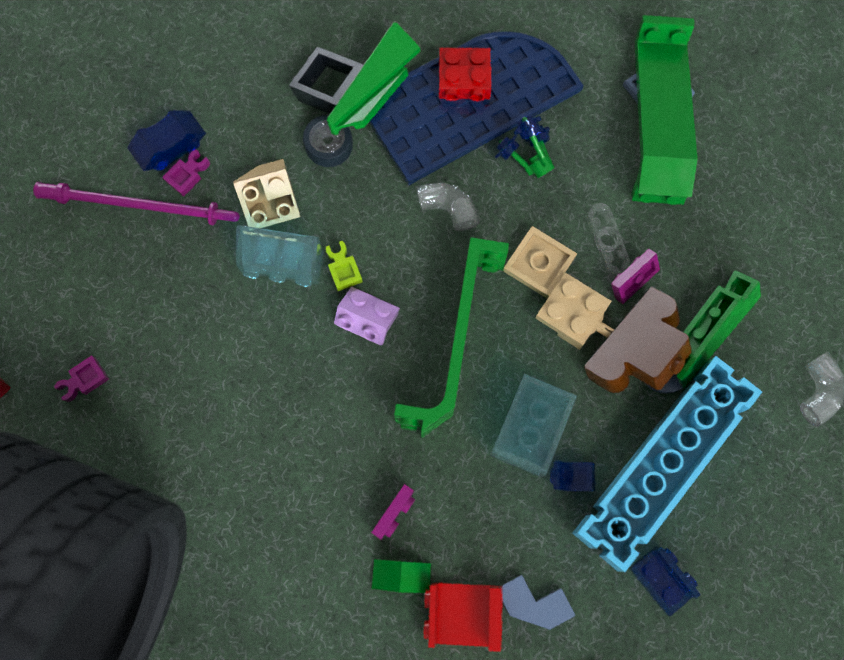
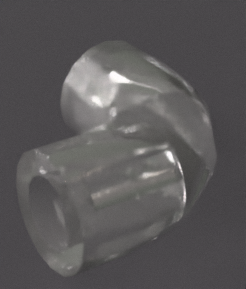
M444 182L416 186L422 212L433 209L446 210L452 218L454 229L457 231L471 229L480 223L476 208L470 197L457 186Z
M828 351L804 366L813 378L816 390L813 396L800 404V411L805 419L816 427H820L830 420L842 407L844 401V374Z

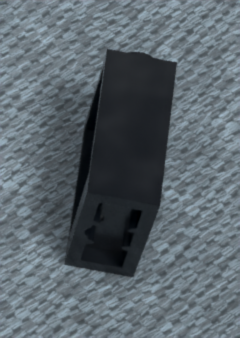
M317 47L289 86L298 101L330 114L363 67V64ZM326 67L348 75L333 97L312 89V86Z

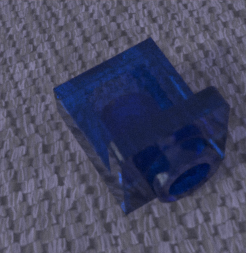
M554 461V467L550 470V481L553 484V488L568 492H595V463Z

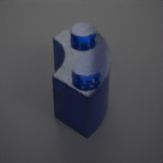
M169 111L155 125L138 129L127 148L143 171L153 169L160 171L187 152L197 149L206 132L190 111Z

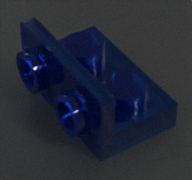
M654 547L629 569L665 614L670 617L691 598L697 599L701 594L696 589L698 584L688 572L683 573L676 565L678 563L676 556L668 548Z

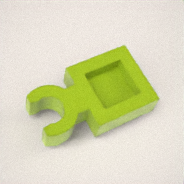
M343 241L339 242L341 247L339 253H333L330 246H326L329 259L335 261L328 264L338 291L363 282L354 257L345 258L347 249Z

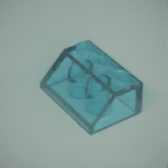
M237 225L236 266L244 276L254 279L259 278V275L267 276L270 280L280 283L285 282V279L292 280L296 284L306 287L311 286V283L319 285L324 260V252L319 237Z

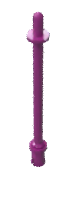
M36 182L33 188L35 198L56 200L60 204H66L69 200L188 215L208 218L209 225L216 224L217 220L237 222L240 219V215L236 211L218 209L217 202H212L209 208L72 190L66 183L54 185Z

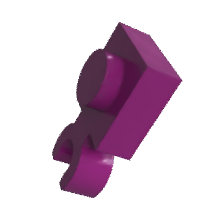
M197 149L189 154V161L186 164L180 159L162 177L168 185L183 197L201 180L197 173L206 170L210 166V162L206 157L201 162H196L201 156Z
M91 355L68 371L72 377L71 379L60 380L54 387L59 391L68 387V393L62 396L61 399L70 402L76 398L79 390L87 395L108 381L109 378L98 360Z

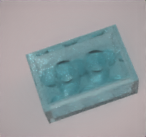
M524 374L490 456L538 477L546 476L577 396Z

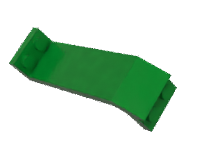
M642 16L635 39L640 168L632 190V201L684 205L686 198L692 197L698 157L687 45L695 26L694 18Z
M470 238L444 399L438 406L430 409L396 404L394 416L396 423L401 425L400 428L417 431V427H422L421 438H423L453 416L477 267H482V270L486 272L503 270L509 243Z

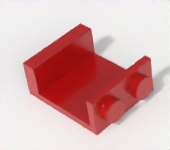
M435 582L430 585V590L425 591V608H429V620L424 622V639H429L428 648H435L437 644L489 647V651L501 652L503 586Z

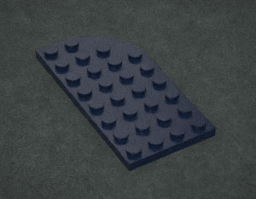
M493 32L475 37L457 47L490 48V99L473 101L471 99L448 101L446 99H439L438 57L409 72L407 78L369 123L407 184L411 185L523 123V117H527L530 120L581 92L584 85L565 58L546 42L522 33Z

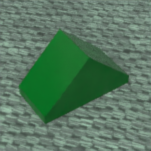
M374 559L372 589L401 593H425L426 590H430L431 563Z

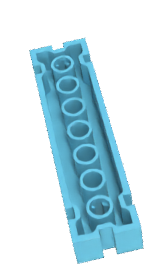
M717 356L707 361L693 378L696 382L684 389L593 507L598 511L595 516L592 514L586 515L572 532L589 548H597L599 546L603 549L599 556L619 572H626L639 555L633 548L637 544H647L735 429L742 419L739 413L750 409L762 393L760 389L744 377L737 381L730 376L734 369ZM612 524L619 525L617 527L618 532H620L619 535H612Z

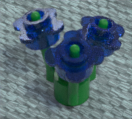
M532 115L518 121V128L513 131L515 136L511 140L506 137L504 140L499 141V145L496 147L499 153L495 158L497 159L501 156L506 161L512 156L526 170L529 176L534 173L538 179L553 170L555 166L544 144L550 140V127L543 128V125H539L538 122L542 120L541 116L533 119ZM517 134H520L521 138L525 139L526 142L529 141L531 147H534L537 152L535 156L529 159L530 165L516 152L520 146L515 141L518 137Z

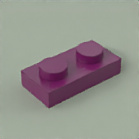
M650 249L646 250L623 273L615 277L611 285L617 301L624 304L660 270L657 253Z
M405 484L371 532L381 540L385 535L389 538L392 536L399 525L395 520L401 511L406 514L415 502V499L411 497L414 490Z

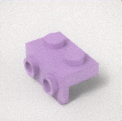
M351 287L337 307L334 324L368 341L382 345L400 308Z

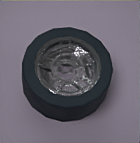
M322 115L314 118L307 124L303 132V143L308 157L315 164L322 167H335L349 158L353 150L352 133L350 128L346 127L342 128L338 135H333L327 123L329 115ZM331 139H333L332 143L330 144L324 143V140L331 141Z

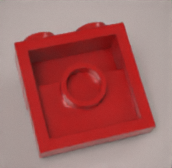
M440 48L439 99H446L448 101H456L458 99L482 101L490 99V48Z

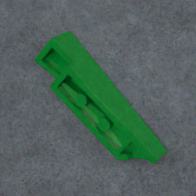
M392 23L328 116L327 123L333 135H338L342 128L354 126L356 130L366 127L407 78L408 71L404 66L421 50L418 44L398 23Z
M735 270L726 287L723 288L718 285L683 333L689 336L692 352L685 360L682 370L677 374L680 386L685 388L761 297L758 280Z

